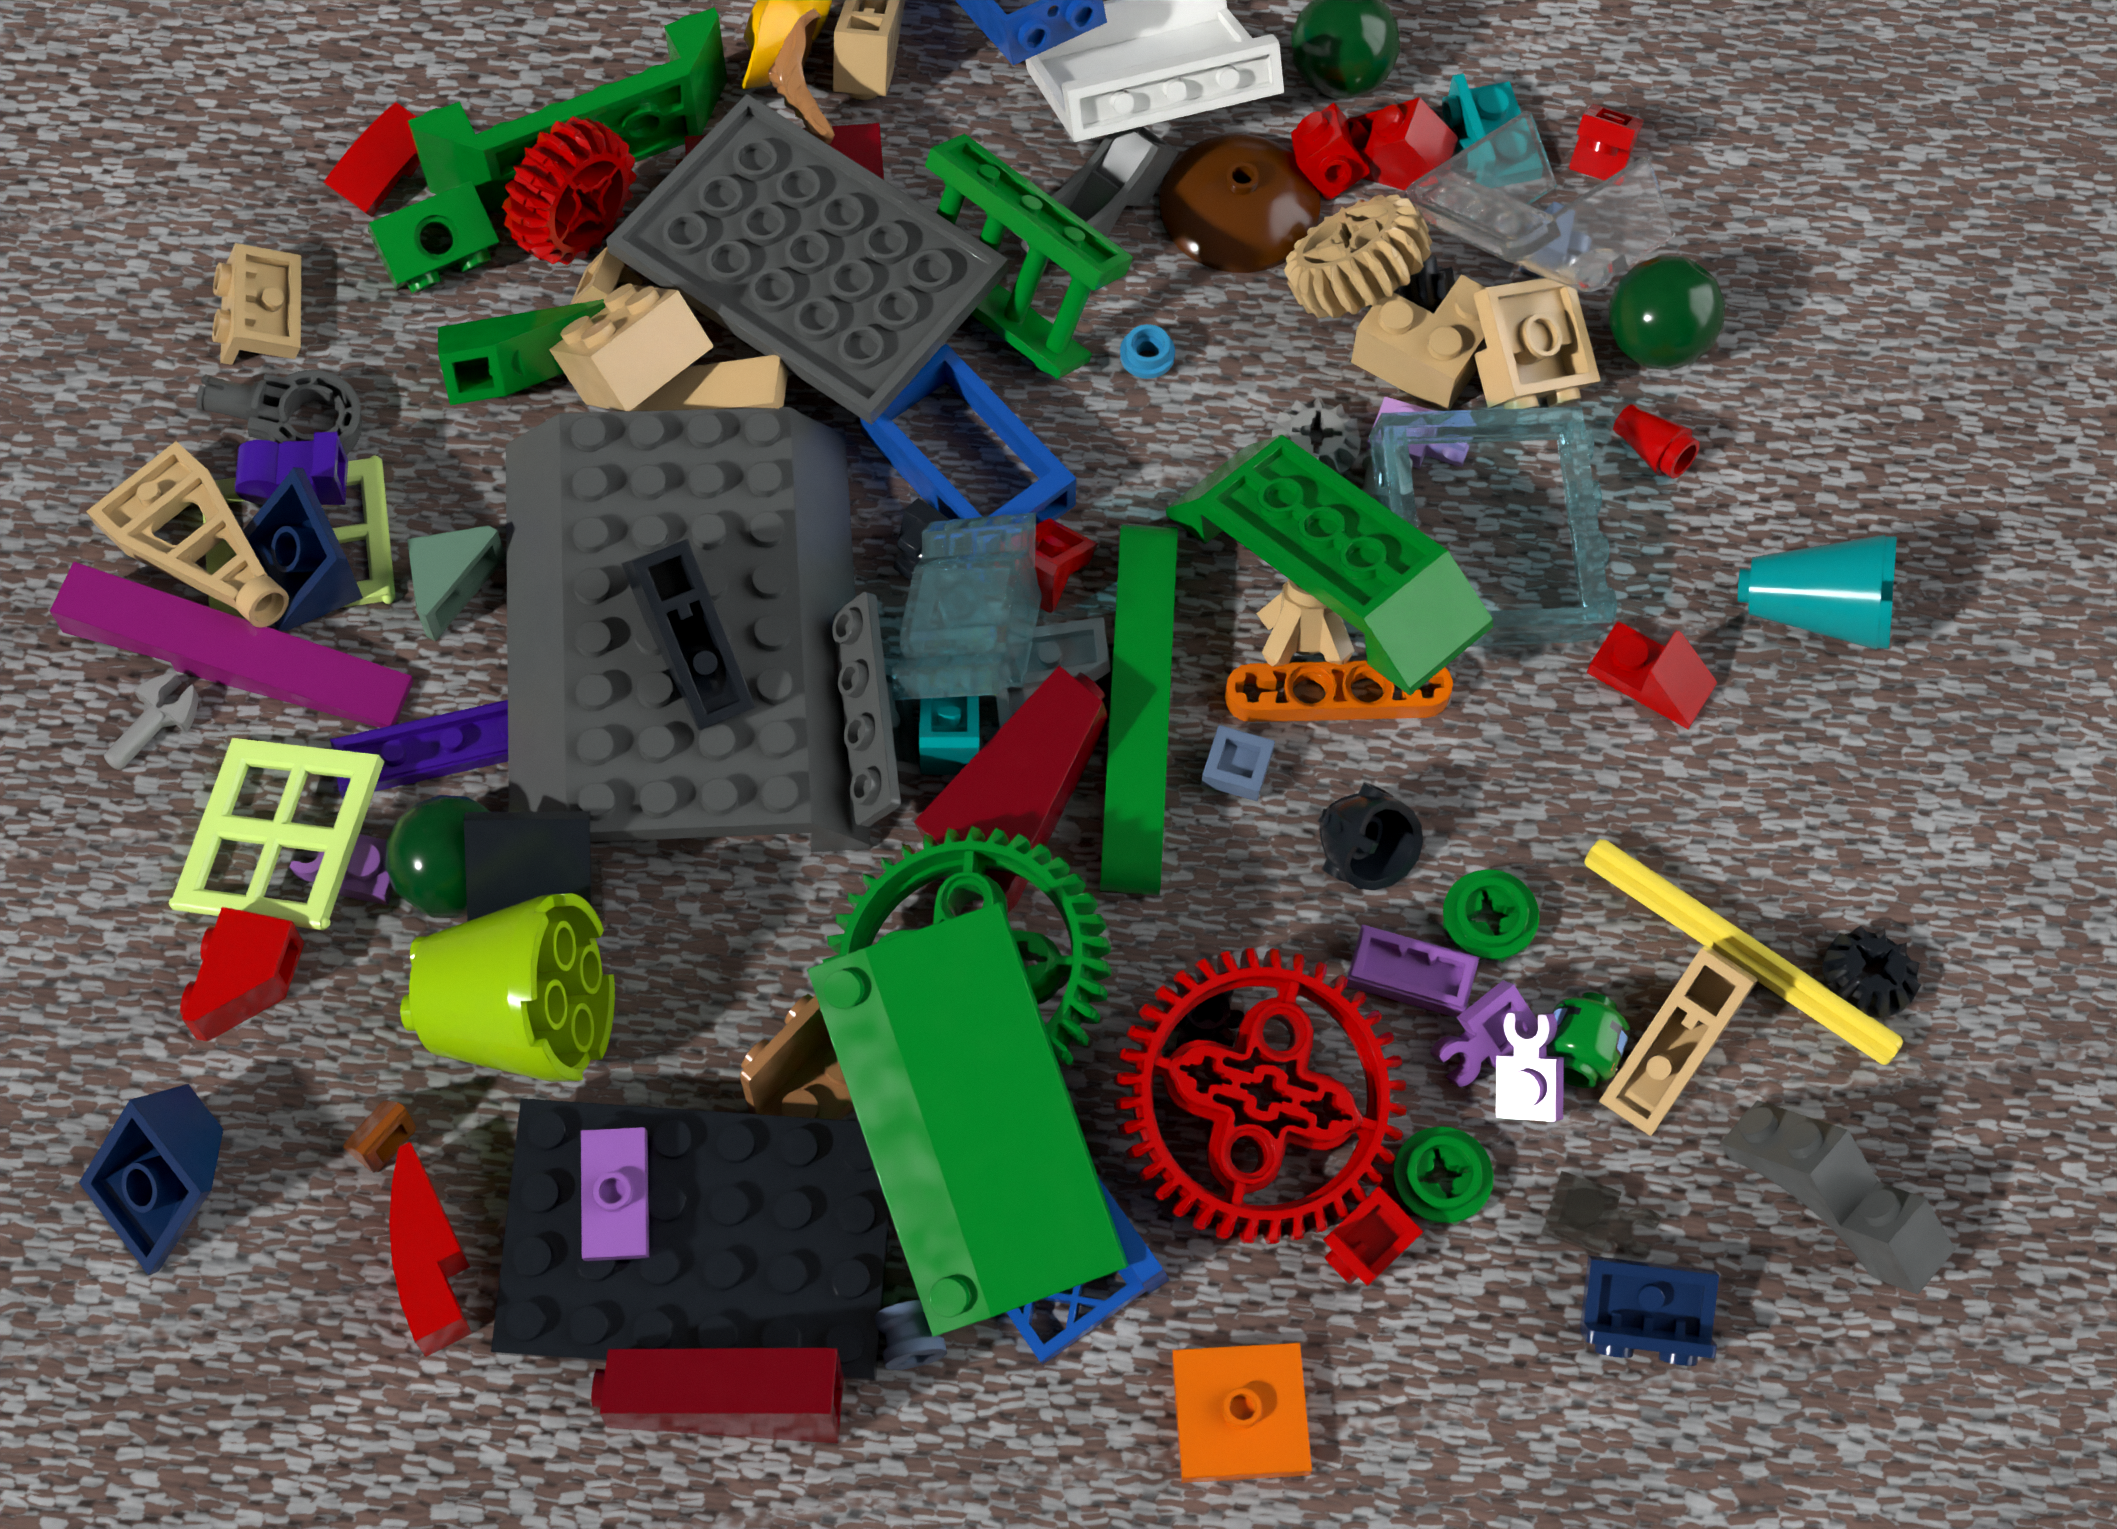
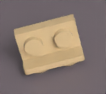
M235 243L227 263H218L213 283L214 295L222 296L221 309L216 311L212 329L213 342L221 343L220 363L233 365L239 350L295 359L301 348V255Z

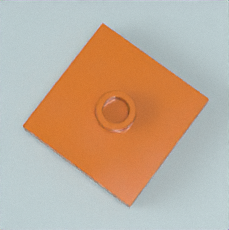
M1300 1343L1172 1350L1181 1483L1311 1475L1312 1464Z

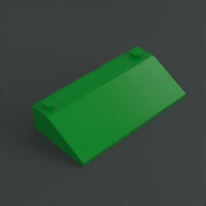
M1002 902L862 948L807 969L933 1337L997 1316L1129 1266Z

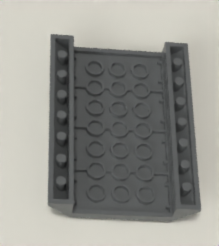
M779 407V409L737 408L559 413L507 443L506 541L509 812L590 811L591 842L810 833L811 852L870 849V826L865 827L856 824L853 800L850 795L851 779L847 746L844 741L845 725L842 698L838 687L839 671L836 644L832 634L834 613L856 598L846 435L790 407ZM685 539L689 540L755 705L753 709L702 730H698L643 619L621 564Z

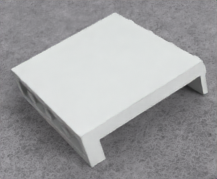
M1226 0L1103 1L1107 23L1025 60L1028 73L1074 142L1284 93L1279 41L1273 34L1252 38L1229 11Z

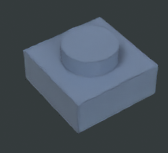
M1218 725L1202 774L1201 785L1258 802L1274 751L1275 740Z

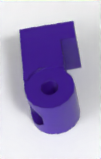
M314 432L313 441H283V443H277L269 440H250L239 446L235 493L243 500L264 505L293 467L304 469L321 505L346 504L348 458L337 432Z

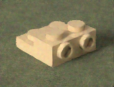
M1572 274L1491 286L1473 293L1487 345L1486 349L1475 353L1474 357L1488 408L1504 405L1506 416L1538 408L1537 399L1541 398L1547 399L1549 408L1563 406L1580 400L1579 390L1601 381Z

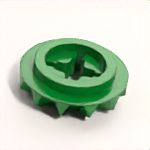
M1478 870L1461 877L1450 888L1443 904V929H1447L1453 939L1455 949L1462 948L1473 956L1480 957L1479 961L1483 959H1498L1503 963L1509 957L1519 952L1524 953L1533 940L1539 925V908L1533 893L1521 880L1499 870ZM1484 897L1486 904L1490 905L1493 913H1503L1504 916L1508 915L1500 919L1496 936L1493 930L1489 929L1486 922L1472 920L1480 916Z
M1431 1127L1417 1132L1402 1145L1394 1162V1190L1398 1191L1407 1212H1414L1425 1218L1429 1225L1438 1222L1452 1223L1456 1226L1463 1220L1478 1214L1492 1191L1494 1174L1487 1152L1475 1138L1455 1128ZM1435 1154H1437L1438 1161L1443 1164L1446 1172L1456 1171L1457 1174L1462 1173L1461 1177L1453 1180L1449 1199H1447L1446 1192H1442L1441 1186L1438 1183L1428 1184L1427 1181L1423 1182L1424 1178L1431 1176L1433 1173L1434 1161L1436 1159Z

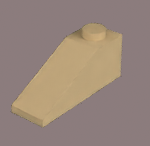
M845 0L834 30L833 92L847 93L850 97L861 100L873 99L877 96L886 97L894 71L905 0Z
M1706 945L1700 948L1599 1102L1649 1136H1652L1758 981V978Z

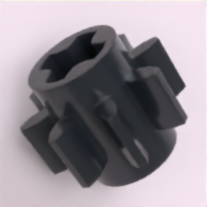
M1430 255L1426 261L1422 262L1424 266L1422 270L1410 276L1409 284L1400 286L1393 292L1434 314L1455 284L1452 267L1442 268V266H1438L1436 255Z
M1234 990L1217 994L1203 1001L1186 1014L1175 1026L1181 1028L1177 1037L1176 1048L1194 1040L1213 1041L1233 1047L1235 1037L1228 1028H1239L1244 1018V1012L1230 1010ZM1195 1012L1201 1017H1206L1210 1013L1216 1015L1215 1023L1209 1018L1202 1020L1200 1023L1194 1020Z

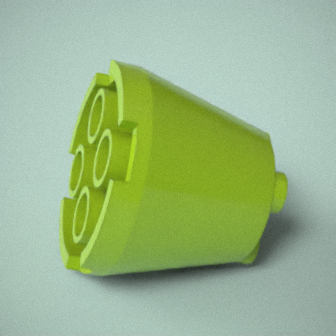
M572 893L551 894L524 901L430 934L429 936L416 937L410 947L412 967L409 980V994L403 997L400 1005L401 1021L407 1031H416L425 1048L432 1054L548 1082L583 1080V1071L587 1068L591 1060L603 1059L609 1043L614 1018V974L603 975L596 938H600L604 932L600 919L592 906L581 896Z

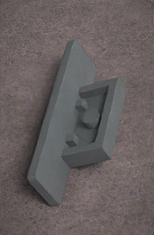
M862 592L834 613L832 634L836 644L839 671L838 687L842 698L845 725L844 741L848 752L851 779L850 795L854 805L855 822L857 825L869 827L900 806L899 783L908 784L921 776L908 670L884 664L877 597L875 594Z

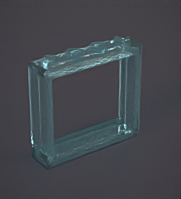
M1582 407L1381 413L1369 435L1377 501L1417 529L1418 522L1408 444L1557 440L1580 607L1488 611L1493 618V628L1470 647L1597 641L1616 617L1617 600L1614 589L1607 587L1605 567L1609 560V543L1606 534L1599 531L1597 514L1601 508L1602 493L1598 480H1592L1590 460L1594 452V436L1591 428L1585 427Z

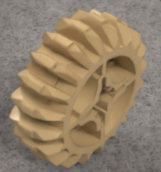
M1398 194L1387 197L1376 195L1369 201L1359 199L1355 205L1346 209L1341 207L1340 211L1333 216L1324 217V221L1321 224L1308 229V235L1305 238L1297 240L1294 245L1295 250L1291 251L1286 258L1287 265L1284 272L1288 278L1287 283L1298 304L1303 305L1308 314L1314 313L1317 318H1326L1329 315L1333 319L1340 318L1346 312L1357 314L1363 307L1368 305L1375 307L1380 299L1386 296L1392 297L1394 290L1400 286L1408 285L1410 276L1422 270L1424 267L1422 262L1426 261L1431 255L1429 247L1432 244V240L1428 233L1429 228L1418 208L1412 205L1409 198H1400Z

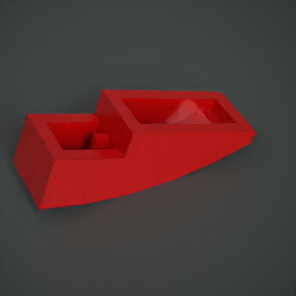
M408 1142L398 1148L391 1185L389 1217L391 1256L402 1309L415 1343L424 1356L427 1357L473 1334L448 1281V1278L470 1268V1265L420 1157L411 1142Z

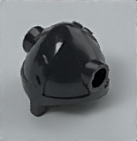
M1363 782L1359 793L1333 802L1326 809L1324 808L1319 816L1321 844L1327 858L1322 870L1358 889L1378 890L1394 885L1407 876L1419 860L1423 845L1422 825L1415 812L1401 801L1393 798L1394 796L1387 791L1370 783Z

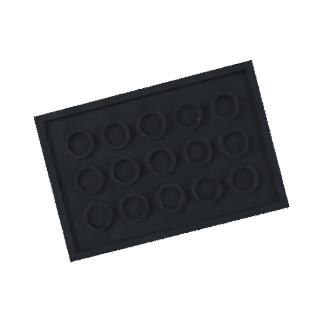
M521 1098L491 1352L497 1355L606 1362L608 1349L836 1348L838 1349L844 1379L876 1381L880 1332L877 1330L874 1316L883 1308L890 1211L859 1121ZM645 1127L648 1137L649 1258L584 1261L582 1259L581 1130Z

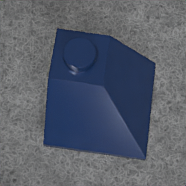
M189 1084L130 1099L78 1182L148 1275L154 1274L161 1269L212 1190L224 1129Z

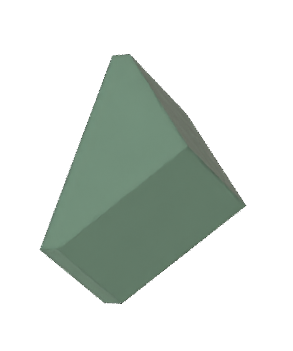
M489 525L407 539L416 611L426 636L433 641H436L506 558L498 531Z

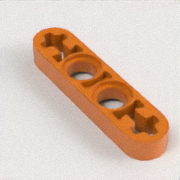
M1347 661L1344 665L1330 662H1289V664L1272 667L1268 663H1250L1239 666L1228 677L1225 703L1233 716L1248 722L1428 718L1438 715L1448 705L1452 693L1453 680L1450 672L1444 667L1428 680L1430 688L1435 689L1433 698H1423L1421 690L1417 689L1411 695L1402 690L1400 700H1393L1395 684L1370 667L1367 661ZM1371 679L1382 687L1384 694L1377 701L1364 702L1355 697L1351 686L1358 680ZM1277 681L1285 682L1282 697L1284 703H1276L1278 692H1275ZM1301 681H1315L1324 688L1326 695L1317 703H1304L1294 695L1293 688ZM1245 684H1255L1257 692L1260 693L1258 702H1247L1246 694L1242 693Z

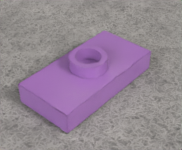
M1362 924L1347 976L1348 982L1346 987L1457 1018L1467 1008L1480 957Z
M645 1127L581 1130L582 1259L584 1261L649 1258L648 1137Z

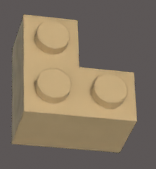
M1461 274L1434 314L1392 292V297L1386 296L1377 301L1375 307H1371L1357 327L1351 363L1447 414L1478 369L1474 354L1487 348L1473 293L1486 287Z

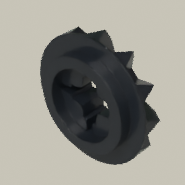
M1860 925L1851 933L1845 935L1839 933L1826 950L1823 958V976L1829 990L1869 1017H1890L1902 1012L1911 1004L1921 986L1917 979L1920 963L1912 961L1907 955V942L1897 945L1886 938L1885 929L1871 933L1866 932ZM1875 962H1883L1885 964L1881 976L1875 974L1871 977L1866 976L1861 981L1858 979L1863 972L1862 969L1865 964L1872 965Z

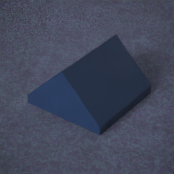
M293 467L243 530L267 575L280 585L289 596V603L285 613L274 623L278 631L291 630L363 598L348 560L304 469Z

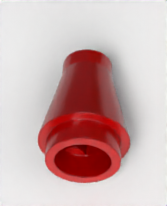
M1630 404L1622 410L1613 426V431L1621 436L1658 476L1666 474L1672 479L1678 478L1693 463L1700 448V442L1692 437V430L1690 428L1643 411L1634 404Z

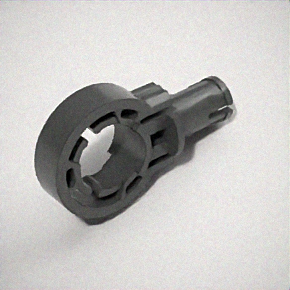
M303 370L289 374L285 378L264 374L263 380H260L259 383L255 382L253 386L226 381L205 374L201 379L202 384L205 386L199 385L196 400L198 410H206L247 420L249 437L283 443V441H313V434H301L295 431L288 423L292 414L299 410L301 405L311 403L312 401L323 402L329 406L335 402V411L339 417L334 427L325 432L338 433L346 455L355 447L361 435L362 415L358 395L348 382L330 372Z

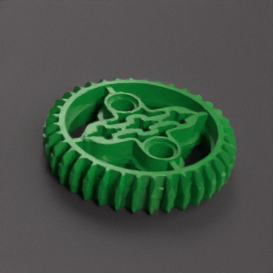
M971 826L966 840L962 841L956 830L948 828L944 844L938 845L932 835L924 834L922 843L924 849L915 853L910 845L902 844L901 854L905 859L897 864H894L889 858L881 857L880 864L885 873L878 879L873 875L863 873L862 881L868 888L863 896L858 893L847 892V900L854 908L852 914H835L836 923L845 932L844 934L827 936L828 946L838 955L823 959V963L871 946L884 921L904 899L924 885L941 877L954 874L947 878L938 889L933 924L959 916L962 908L973 900H983L982 908L1002 902L1008 918L1007 897L1000 885L986 875V870L1011 873L1027 880L1040 889L1056 906L1066 925L1071 944L1072 955H1062L1056 944L1045 935L1030 931L1012 930L1038 1005L1053 998L1056 992L1068 982L1060 1005L1045 1026L1055 1056L1062 1064L1072 1065L1074 1058L1066 1048L1068 1044L1072 1041L1077 1045H1088L1089 1037L1080 1025L1082 1023L1098 1024L1101 1017L1098 1011L1089 1003L1106 1001L1108 997V991L1104 985L1097 982L1111 977L1112 969L1107 961L1100 959L1111 953V945L1107 938L1099 936L1106 930L1107 926L1101 914L1093 913L1097 909L1098 903L1092 893H1083L1086 884L1081 876L1075 873L1068 875L1070 867L1067 862L1059 856L1051 860V853L1043 844L1039 843L1030 850V842L1019 833L1008 843L1007 835L998 828L994 829L986 841L981 829ZM899 930L890 932L882 938H880L877 943L916 930ZM1035 960L1037 965L1028 966L1029 961Z

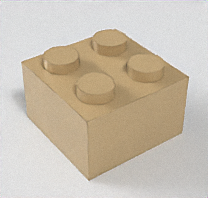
M626 284L610 293L604 299L606 307L592 318L584 316L566 326L560 333L563 339L549 350L586 405L620 412L631 411L714 346L678 290Z

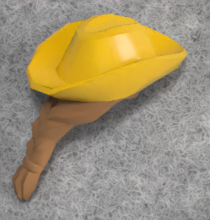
M757 0L749 15L743 37L751 52V57L746 74L741 81V87L743 89L773 85V87L777 88V93L784 97V106L794 110L795 117L803 120L807 132L824 143L830 144L835 135L834 131L807 88L803 67L810 54L813 42L821 33L826 22L832 0Z

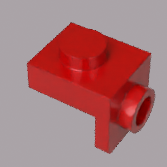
M1335 102L1321 112L1310 113L1301 120L1296 129L1290 132L1297 166L1325 199H1333L1370 173L1368 162L1352 144L1347 118Z
M1379 1185L1323 1239L1332 1249L1324 1258L1350 1285L1359 1277L1369 1286L1424 1231Z

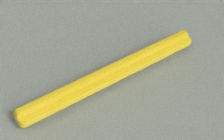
M1599 839L1588 852L1584 861L1588 868L1704 946H1709L1758 978L1759 983L1880 1064H1889L1902 1047L1903 1040L1901 1036L1830 991L1829 988L1609 841Z

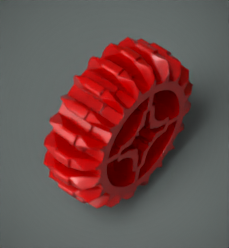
M572 116L566 124L556 121L551 128L550 134L539 132L537 144L533 148L525 147L526 156L522 163L513 166L516 171L514 180L505 186L510 196L503 202L502 208L507 213L504 225L511 231V237L518 242L521 248L538 259L546 260L551 264L559 261L568 265L575 257L584 260L588 255L590 247L599 249L602 244V238L607 233H613V225L617 219L625 216L622 210L625 202L633 197L629 186L635 182L637 177L631 170L636 158L628 152L629 145L610 128L599 121L594 122L589 118L581 120Z

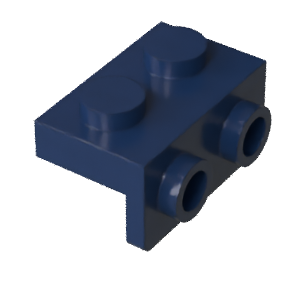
M1588 1255L1580 1332L1587 1343L1595 1344V1352L1611 1357L1631 1358L1633 1357L1634 1349L1659 1352V1360L1684 1366L1697 1365L1698 1357L1716 1358L1717 1344L1712 1339L1719 1274L1714 1270Z

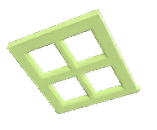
M373 455L367 459L348 461L347 486L361 484L364 523L332 528L339 543L366 540L370 580L357 581L363 598L344 607L377 602L391 604L396 599L383 463L380 457ZM236 477L215 480L227 503L245 501L235 493ZM203 515V523H206L205 516ZM222 540L206 553L207 572L210 574H214L237 555L226 540ZM209 596L210 608L247 620L234 607Z
M232 738L174 895L169 900V906L175 911L219 916L221 908L227 907L289 920L294 923L295 927L316 930L328 928L330 926V916L378 782L384 760L376 754ZM249 766L291 771L273 820L231 815ZM308 773L351 778L334 828L291 822ZM222 839L264 845L246 895L204 889ZM282 847L325 852L307 903L264 897Z

